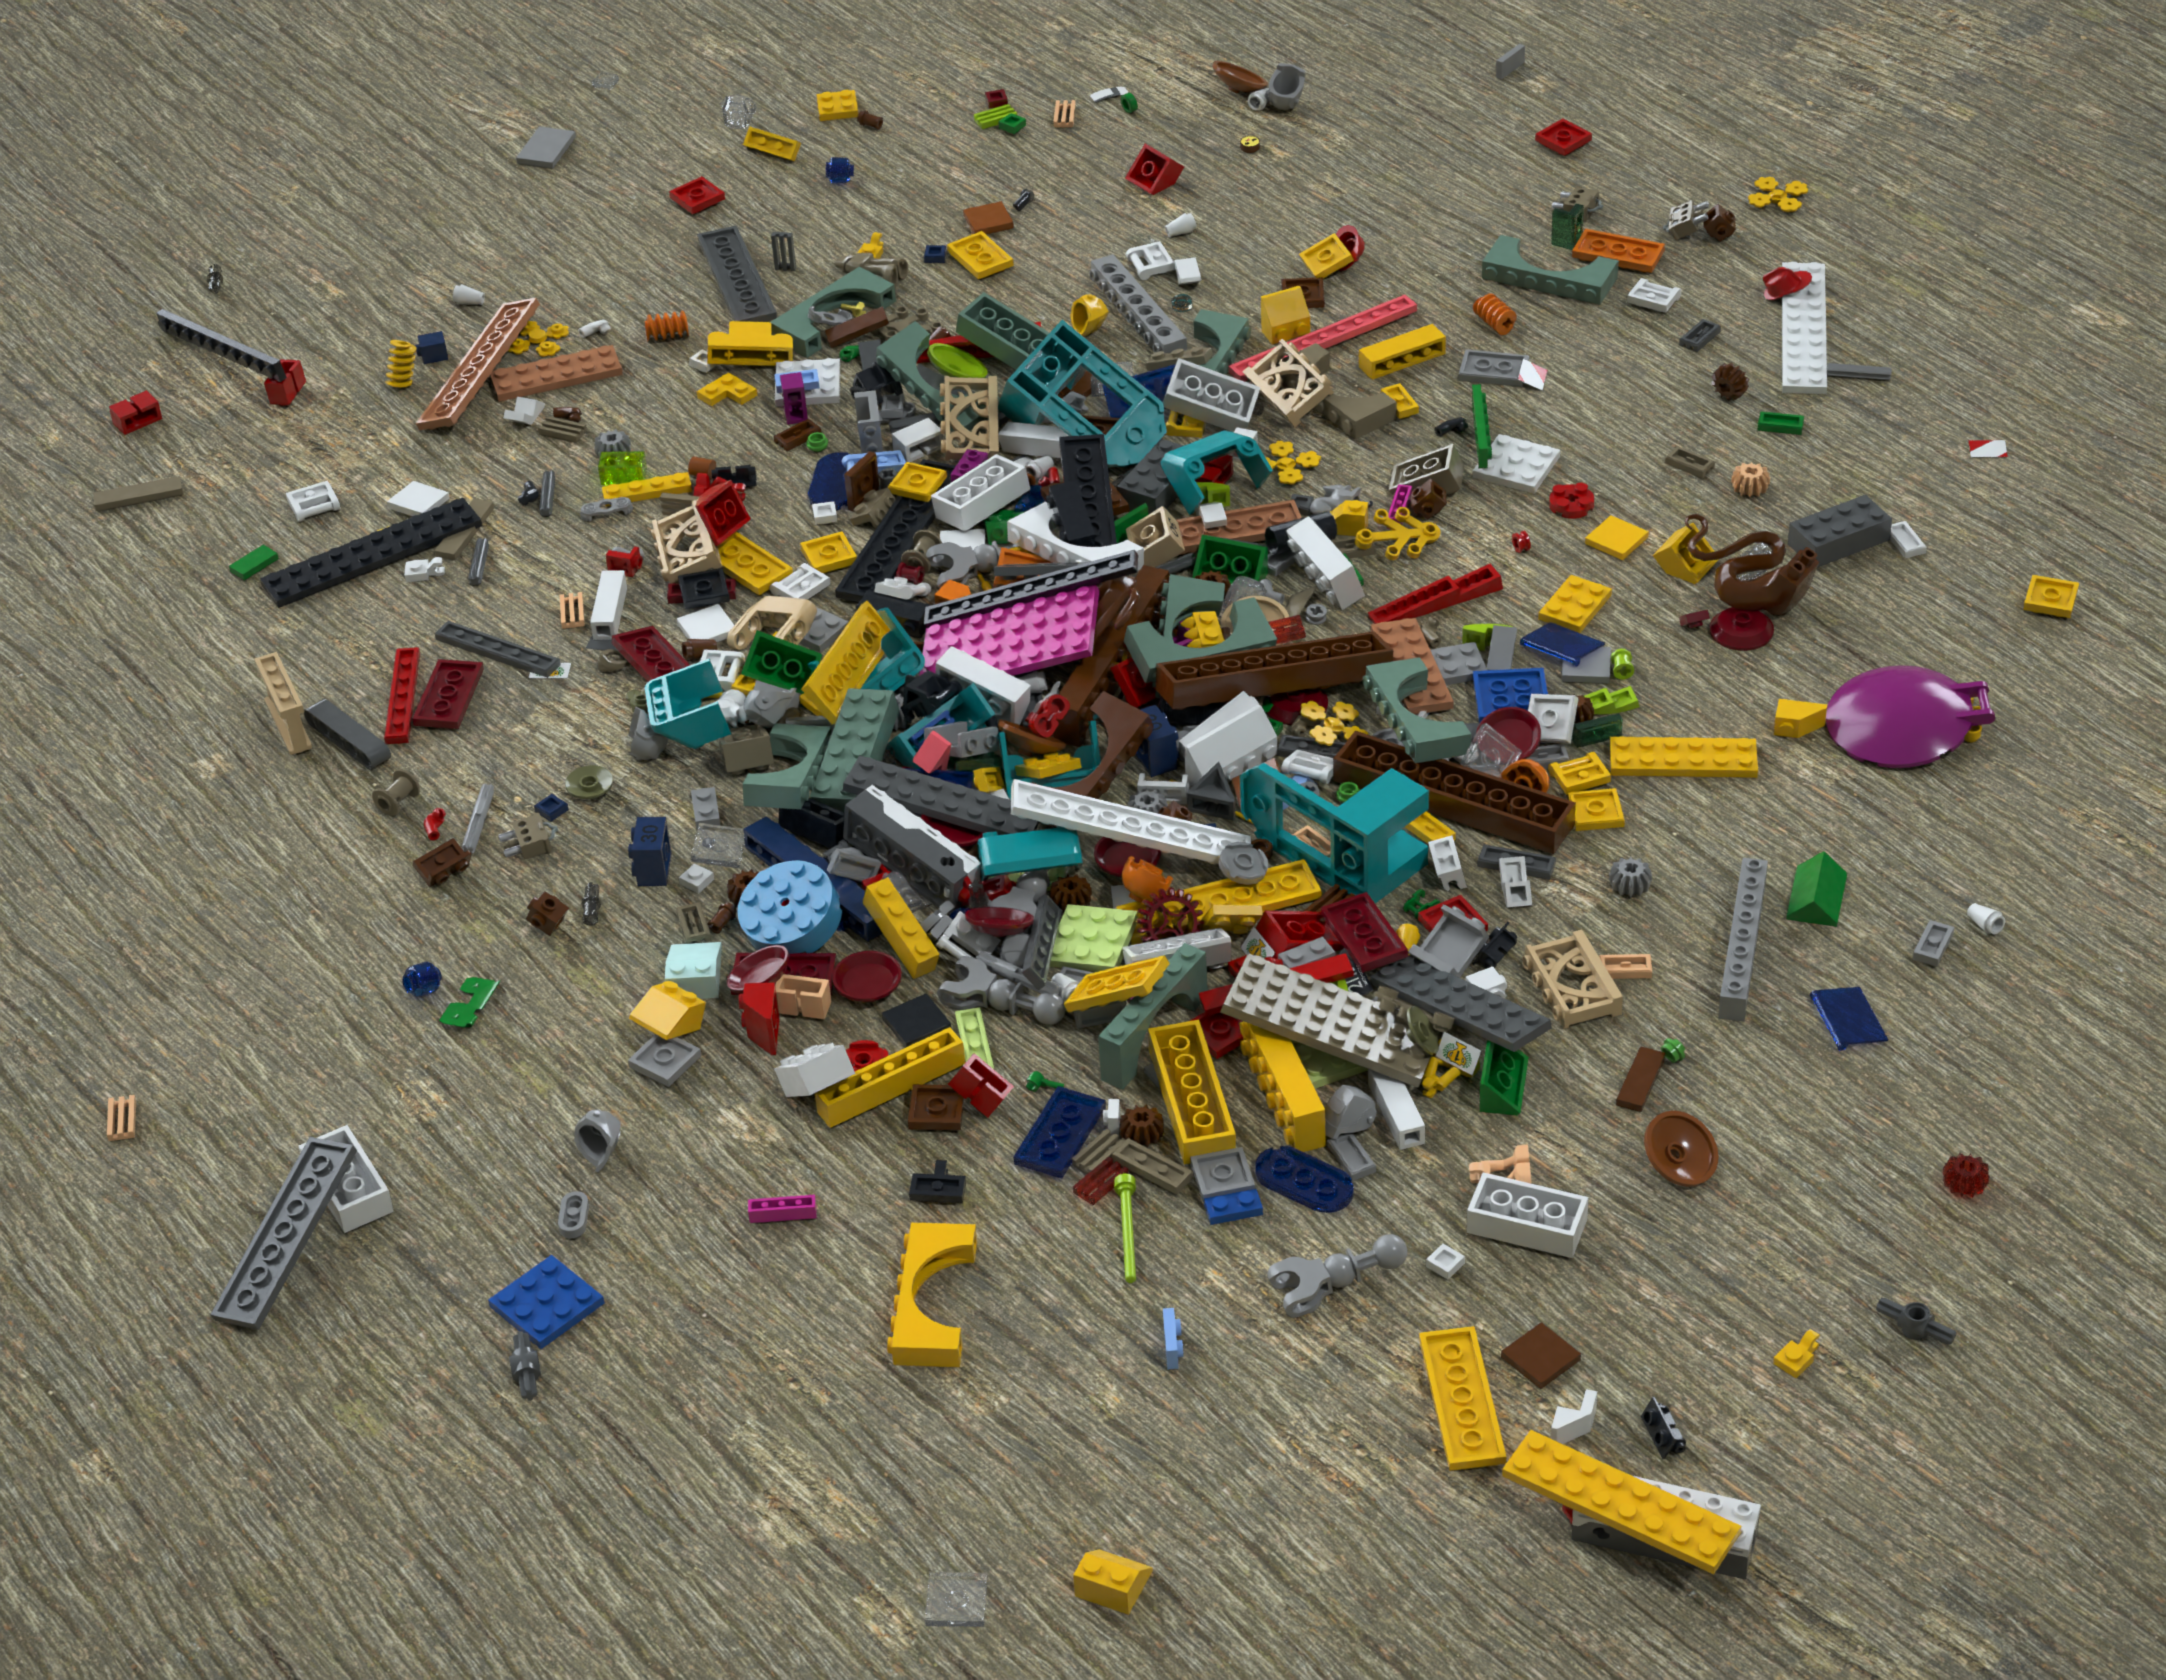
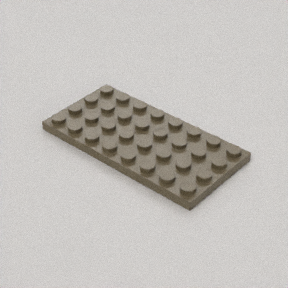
M1247 954L1221 1010L1223 1014L1415 1087H1419L1431 1056L1417 1042L1412 1043L1407 1035V1029H1409L1408 1021L1397 1016L1399 1010L1394 1009V1012L1386 1011L1379 1008V1001H1372L1356 992L1343 990L1335 984L1322 982L1314 979L1311 975L1301 974L1289 969L1285 965H1277L1257 955ZM1434 1029L1438 1038L1440 1031Z

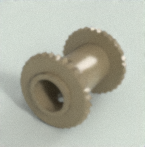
M919 530L913 537L914 545L916 546L912 550H905L903 552L901 562L916 568L922 566L925 569V574H927L931 568V562L926 557V552L930 547L941 544L942 541L935 533L929 530Z
M403 769L394 771L392 777L394 782L387 789L376 788L372 793V798L377 808L390 816L399 814V803L407 795L416 797L420 793V785L417 779L410 772Z

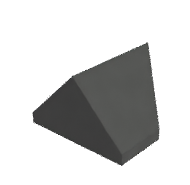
M1218 761L1188 790V810L1193 813L1234 821L1235 799Z

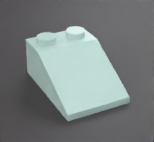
M721 942L671 945L666 960L665 981L677 983L678 987L696 994L700 999L719 998Z

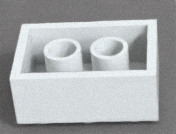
M833 1043L821 1044L819 1046L816 1044L803 1050L804 1055L789 1056L780 1061L781 1066L774 1068L786 1097L811 1095L855 1074L844 1046H834Z

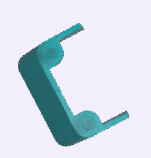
M1221 431L1169 451L1161 459V468L1189 515L1195 512L1205 498L1195 480L1203 475L1205 470L1203 464L1236 452L1256 488H1260L1273 470L1253 438L1231 431Z
M887 607L877 611L890 629L881 639V649L887 657L876 665L861 689L893 690L894 692L905 683L907 675L915 676L925 665L923 654ZM819 661L807 664L812 672L819 665Z
M710 658L652 679L645 685L649 720L654 732L693 749H698L706 743L731 735L718 701L699 708L702 704L701 699L723 691Z
M972 683L936 711L888 742L886 748L902 765L909 767L912 771L916 770L918 773H921L923 769L913 762V758L918 750L909 739L912 735L945 710H948L949 716L953 717L955 722H967V731L985 728L984 722L994 716L995 712L977 686ZM943 718L934 726L944 724L946 722L945 719ZM924 734L917 738L919 742L924 739Z
M1088 721L1091 745L1081 746L1074 753L1073 758H1080L1082 768L1042 779L1016 775L1015 766L1024 764V759L1019 755H1007L1005 732H998L1003 775L1007 795L1010 800L1011 786L1014 779L1029 783L1034 782L1047 787H1062L1079 782L1090 775L1101 763L1096 721Z
M1056 825L1057 828L997 835V832L983 833V838L977 841L982 881L988 880V877L1068 866H1074L1075 870L1080 869L1083 865L1077 830H1068Z

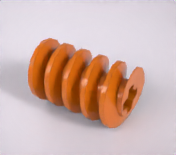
M1489 293L1478 298L1473 304L1474 313L1497 331L1498 334L1506 335L1512 330L1517 317L1516 312L1506 306L1496 295Z
M684 311L680 312L679 317L676 312H672L671 318L667 313H664L663 319H661L659 314H656L654 320L651 315H647L645 321L647 341L650 340L651 335H653L655 340H658L659 334H661L663 339H666L667 333L670 334L671 338L675 337L676 332H678L680 337H683L684 331H686L689 337L687 316Z

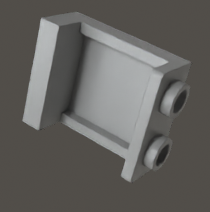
M876 390L856 392L854 397L861 454L868 453L869 451L883 452Z
M960 721L924 728V740L934 730L952 743L949 756L963 758L999 751L997 727L967 731V722Z
M1443 905L1441 907L1443 916L1422 945L1418 947L1413 944L1408 953L1414 959L1417 958L1439 971H1445L1460 978L1486 943L1489 936L1484 929L1485 925L1480 920L1474 917L1472 920L1467 918L1465 913L1455 906L1450 908Z

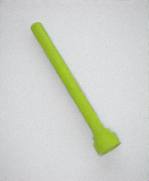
M1120 1174L1114 1179V1189L1121 1200L1125 1281L1133 1283L1136 1281L1131 1196L1136 1190L1135 1177L1131 1174Z

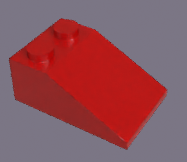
M732 480L709 488L700 495L695 505L715 546L720 545L751 520Z
M1265 910L1255 928L1274 950L1275 954L1272 959H1278L1279 953L1323 937L1335 952L1344 949L1327 922L1325 921L1322 924L1319 921L1322 918L1321 912Z

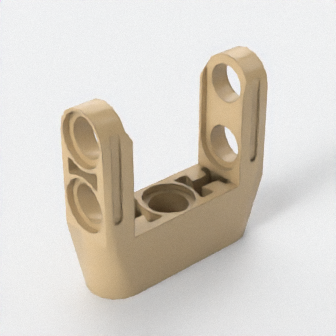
M765 596L747 609L729 631L727 644L731 649L742 650L754 639L757 630L760 631L764 626L781 628L775 637L798 645L809 632L817 614V608L811 601L806 599ZM751 620V627H750V630H749L748 624H749V621ZM739 634V642H738V644H737L736 638H737V635Z

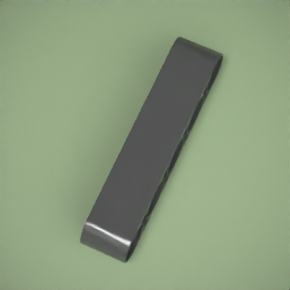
M322 699L304 710L305 719L311 727L367 769L372 770L391 758L388 746L381 739L328 700Z

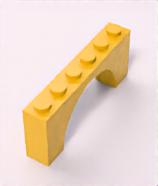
M911 1222L909 1233L904 1235V1250H906V1254H901V1270H903V1274H898L897 1289L900 1291V1294L895 1295L894 1311H897L896 1316L891 1317L893 1337H888L887 1352L892 1354L893 1365L960 1367L963 1348L961 1328L945 1326L929 1319L918 1309L914 1301L920 1287L933 1274L953 1265L975 1263L977 1249L976 1224Z

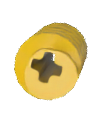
M391 340L390 344L396 346V348H390L389 352L395 354V356L388 357V360L394 362V364L387 365V368L393 370V372L386 373V376L392 378V380L385 381V383L393 387L412 385L411 377H413L412 369H414L413 361L415 360L414 353L416 352V347L409 342Z

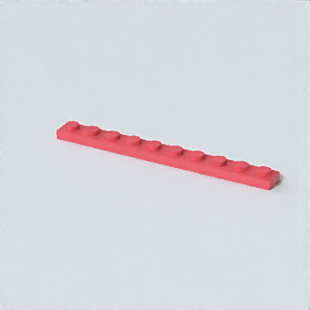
M1402 295L1286 343L1292 342L1298 351L1315 343L1326 349L1417 312V304L1408 296ZM1274 348L1229 365V374L1238 380L1248 381L1242 371L1248 366L1252 368Z

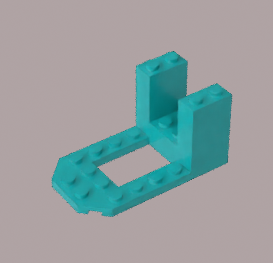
M1061 320L1006 381L998 403V409L1016 423L1040 425L1044 418L1047 417L1068 436L1103 434L1057 396L1065 386L1071 390L1087 370L1130 406L1106 435L1104 434L1108 468L1136 466L1167 433L1163 402L1064 320Z
M1266 763L1248 769L1240 775L1241 813L1246 821L1251 819L1257 829L1254 832L1256 837L1270 841L1274 851L1292 862L1305 859L1312 874L1331 887L1338 884L1340 885V890L1345 888L1348 890V894L1352 892L1355 896L1367 892L1376 904L1428 865V846L1401 829L1429 809V790L1392 768L1338 807ZM1283 802L1330 830L1331 858L1283 829Z

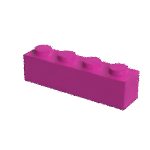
M1398 484L1388 517L1403 525V522L1396 520L1395 514L1399 507H1406L1408 509L1411 501L1412 486Z
M815 1195L748 1199L749 1222L759 1223L817 1218Z

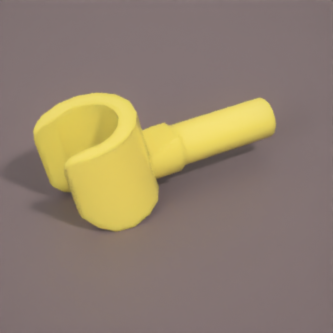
M863 302L857 303L856 306L841 304V309L852 311L855 317L866 313V311H862L865 307Z

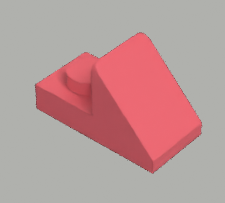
M933 730L914 756L913 762L932 776L946 771L952 743Z

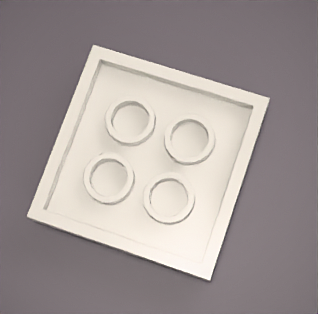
M826 358L823 360L807 359L803 361L776 362V374L817 369L820 388L809 391L805 390L806 405L840 403V359ZM775 382V407L784 406L782 393H777Z
M1498 434L1491 444L1492 460H1488V468H1479L1477 464L1473 469V478L1535 494L1560 458V450L1527 440L1516 439L1508 435Z

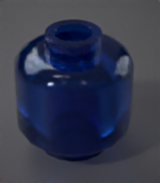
M831 157L829 162H826V178H829L831 183H848L850 177H854V165L850 164V160L847 157Z
M429 961L409 966L402 977V983L408 993L415 997H422L439 989L442 975L437 967Z

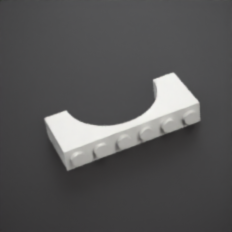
M1047 502L1007 521L1009 542L1053 563L1091 562L1135 549L1139 555L1138 570L1144 565V548L1128 540L1104 547H1083L1072 545L1056 538L1054 534L1060 529L1054 525L1052 516L1054 512L1053 509L1048 508Z

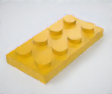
M737 531L717 546L723 572L757 595L768 591L771 584L776 581L780 582L793 573L791 566Z
M1164 955L1086 974L1065 1001L1064 1006L1068 1012L1076 1010L1085 1011L1090 1007L1097 1005L1103 1007L1110 1002L1118 1000L1123 1002L1135 996L1144 997L1152 992V987L1157 980L1163 977V972L1170 963Z

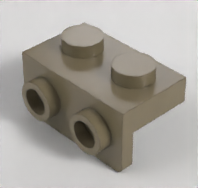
M888 487L878 491L871 490L864 495L862 503L855 507V512L849 520L853 526L870 521L876 529L896 499Z

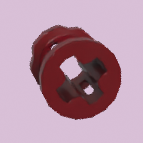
M903 562L899 564L896 572V577L908 579L907 582L914 583L915 585L923 583L925 576L924 567H911Z

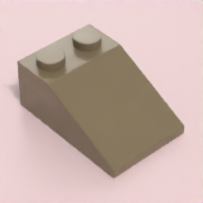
M1454 444L1393 465L1389 492L1395 494L1398 484L1412 486L1413 492L1416 487L1422 486L1426 481L1432 479L1446 490V494H1453L1461 488L1465 464Z
M752 724L731 728V735L717 739L727 773L731 772L733 775L746 772L745 769L755 767V770H762L768 768L769 764L774 763L770 738L762 726Z

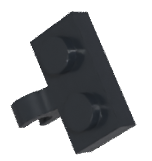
M936 1159L934 1174L913 1173L909 1191L910 1201L963 1203L966 1176L948 1175V1169H946L947 1160Z

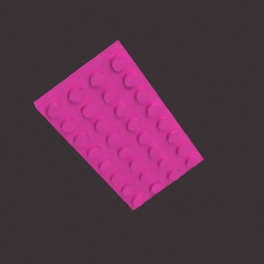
M1096 584L1082 586L1079 589L1060 592L1051 597H1039L1029 603L1024 604L1020 602L1010 608H997L990 613H977L970 618L954 619L950 623L942 625L934 624L926 628L922 653L925 658V665L920 671L919 676L927 670L936 673V662L951 646L999 670H1003L1011 676L1090 657L1093 653L1099 588Z

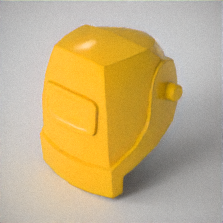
M1091 294L1083 295L1073 302L1070 314L1073 329L1083 337L1097 331L1109 313L1104 302Z

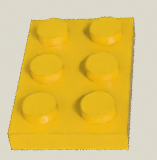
M983 231L947 244V251L978 280L1014 266L1013 258Z
M1570 575L1539 611L1538 620L1580 634L1612 596V588Z

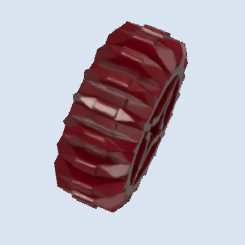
M1169 887L1166 894L1165 890L1160 888L1158 890L1159 897L1155 893H1150L1152 901L1149 902L1144 899L1142 903L1147 906L1146 909H1138V913L1143 914V918H1137L1136 922L1143 924V926L1139 927L1137 932L1146 933L1141 938V941L1144 943L1160 940L1157 938V935L1168 931L1175 935V937L1201 932L1202 930L1197 929V925L1204 924L1203 920L1197 919L1198 916L1203 914V911L1194 910L1198 907L1199 902L1196 900L1191 902L1193 896L1189 893L1184 896V890L1178 889L1175 893L1174 888ZM1177 901L1183 908L1170 912L1163 904ZM1155 911H1157L1159 919L1153 925L1154 928H1152V918ZM1167 915L1169 917L1174 918L1171 921L1173 924V928L1171 926L1166 925L1169 922L1167 919ZM1188 916L1187 928L1185 932H1183L1181 924L1182 921Z

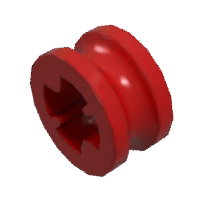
M1521 531L1520 534H1512L1513 547L1517 553L1522 552L1523 549L1525 551L1530 550V538L1526 531Z

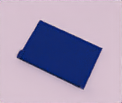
M1549 622L1522 637L1520 645L1524 647L1527 645L1564 659L1577 667L1582 657L1604 646L1605 642Z
M1860 987L1814 990L1810 993V997L1815 1003L1839 1051L1845 1050L1850 1044L1888 1041L1884 1030Z

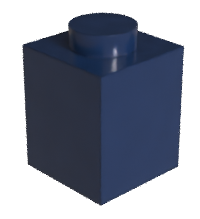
M442 331L417 336L419 344L415 345L417 357L422 356L423 364L448 360Z

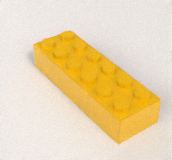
M1193 1020L1148 1028L1149 1053L1184 1165L1191 1163V1156L1236 1148V1133L1200 1021Z
M1240 1022V1030L1243 1036V1041H1240L1242 1053L1244 1056L1248 1055L1251 1072L1257 1074L1260 1090L1266 1093L1269 1109L1273 1108L1275 1111V1120L1278 1127L1282 1126L1286 1144H1291L1295 1154L1325 1147V1108L1291 1040L1250 1023Z

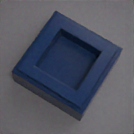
M927 245L924 263H945L946 246Z
M550 794L534 805L535 812L540 813V816L550 822L569 810L568 804L553 794Z

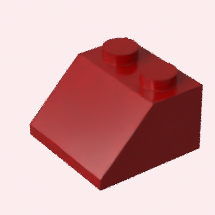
M1145 143L1125 179L1148 193L1155 195L1174 185L1185 166Z
M775 982L744 983L743 994H739V1009H744V1012L741 1014L742 1027H746L747 1036L751 1041L770 1055H777L780 1014Z

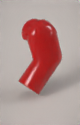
M1055 467L1049 468L1047 471L1048 477L1044 476L1043 481L1041 479L1038 481L1040 487H1045L1052 483H1060L1058 469Z
M435 808L425 818L423 823L427 836L432 841L440 837L438 828L445 821L446 812L442 808Z

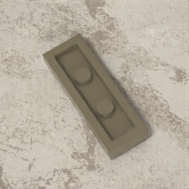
M1202 346L1194 347L1187 351L1176 349L1171 353L1159 351L1152 354L1146 362V367L1148 371L1160 370L1161 368H1175L1178 358L1196 365L1206 364L1213 356L1211 348H1203Z
M1129 1138L1112 1154L1113 1162L1176 1195L1193 1179L1192 1171Z

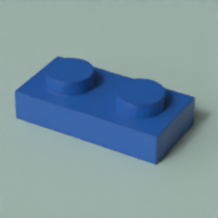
M1257 1189L1204 1198V1207L1210 1225L1263 1215V1207Z

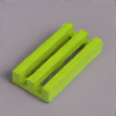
M1007 104L974 114V121L983 130L999 125L998 122L1010 113L1017 115V112H1014L1011 105Z

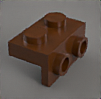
M452 838L414 860L412 866L430 888L436 883L438 885L444 883L453 873H461L466 870L470 865L472 853L469 850L464 852L456 840Z

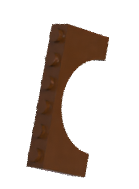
M1104 691L1089 709L1094 721L1101 725L1108 733L1107 751L1102 762L1090 775L1079 782L1068 786L1049 788L1099 799L1102 794L1108 791L1115 777L1122 773L1125 764L1137 753L1141 743L1151 735L1154 726L1149 714ZM1053 824L1048 825V826H1050V827H1052V828H1057L1056 825H1053Z

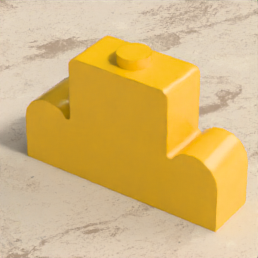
M730 321L729 334L712 332L708 335L707 364L776 366V362L793 361V338L783 333L771 335L770 322Z

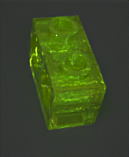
M645 451L601 452L598 465L600 484L611 485L634 480H645L647 472Z

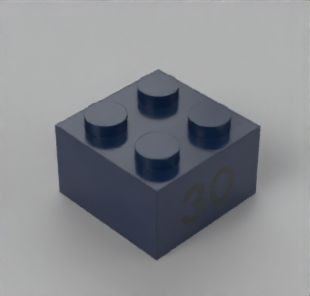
M1156 705L1141 709V711L1149 714L1154 728L1151 735L1139 746L1135 754L1151 778L1176 770L1177 759L1179 758V751L1176 746L1179 736L1176 728L1169 724L1166 714L1164 712L1161 713Z
M637 817L636 826L631 828L633 844L628 846L629 858H633L631 865L632 877H636L638 887L667 886L672 856L666 817Z

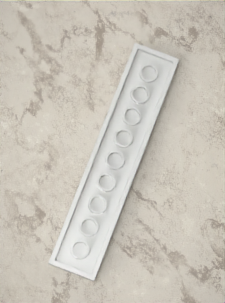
M1782 262V267L1791 269L1793 272L1807 271L1812 275V281L1804 289L1782 296V393L1826 394L1825 264L1817 262Z
M1016 779L1013 780L1011 786V815H1016L1022 819L1028 818L1040 821L1047 825L1061 826L1068 830L1086 832L1093 836L1111 838L1117 842L1124 841L1143 848L1149 847L1164 853L1182 855L1188 859L1195 858L1207 861L1214 865L1219 864L1220 854L1229 843L1246 842L1251 844L1250 836Z

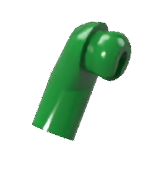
M846 346L841 349L840 359L844 362H850L855 357L860 356L859 346Z

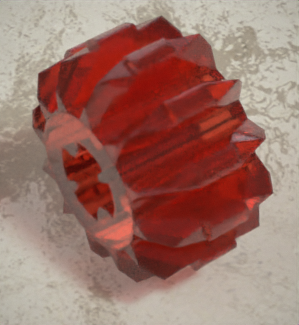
M1959 1152L1957 1157L1950 1156L1948 1162L1943 1167L1944 1186L1950 1189L1951 1194L1958 1192L1961 1198L1964 1194H1968L1972 1198L1976 1193L1982 1194L1987 1184H1989L1988 1164L1983 1163L1982 1157L1974 1158L1971 1153L1968 1156H1964Z

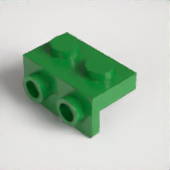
M1013 512L1011 517L1002 518V515L988 516L989 520H984L988 544L992 545L993 541H996L997 544L1011 543L1008 541L1007 521L1024 512Z

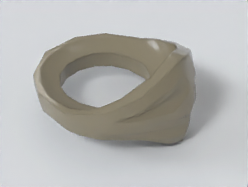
M607 649L601 652L597 663L598 669L601 672L619 670L630 665L626 659L616 661L607 658L609 655L623 656L617 649Z

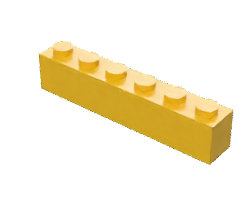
M949 1027L855 1071L854 1075L815 1093L817 1113L831 1128L912 1090L913 1084H924L965 1064L963 1041Z

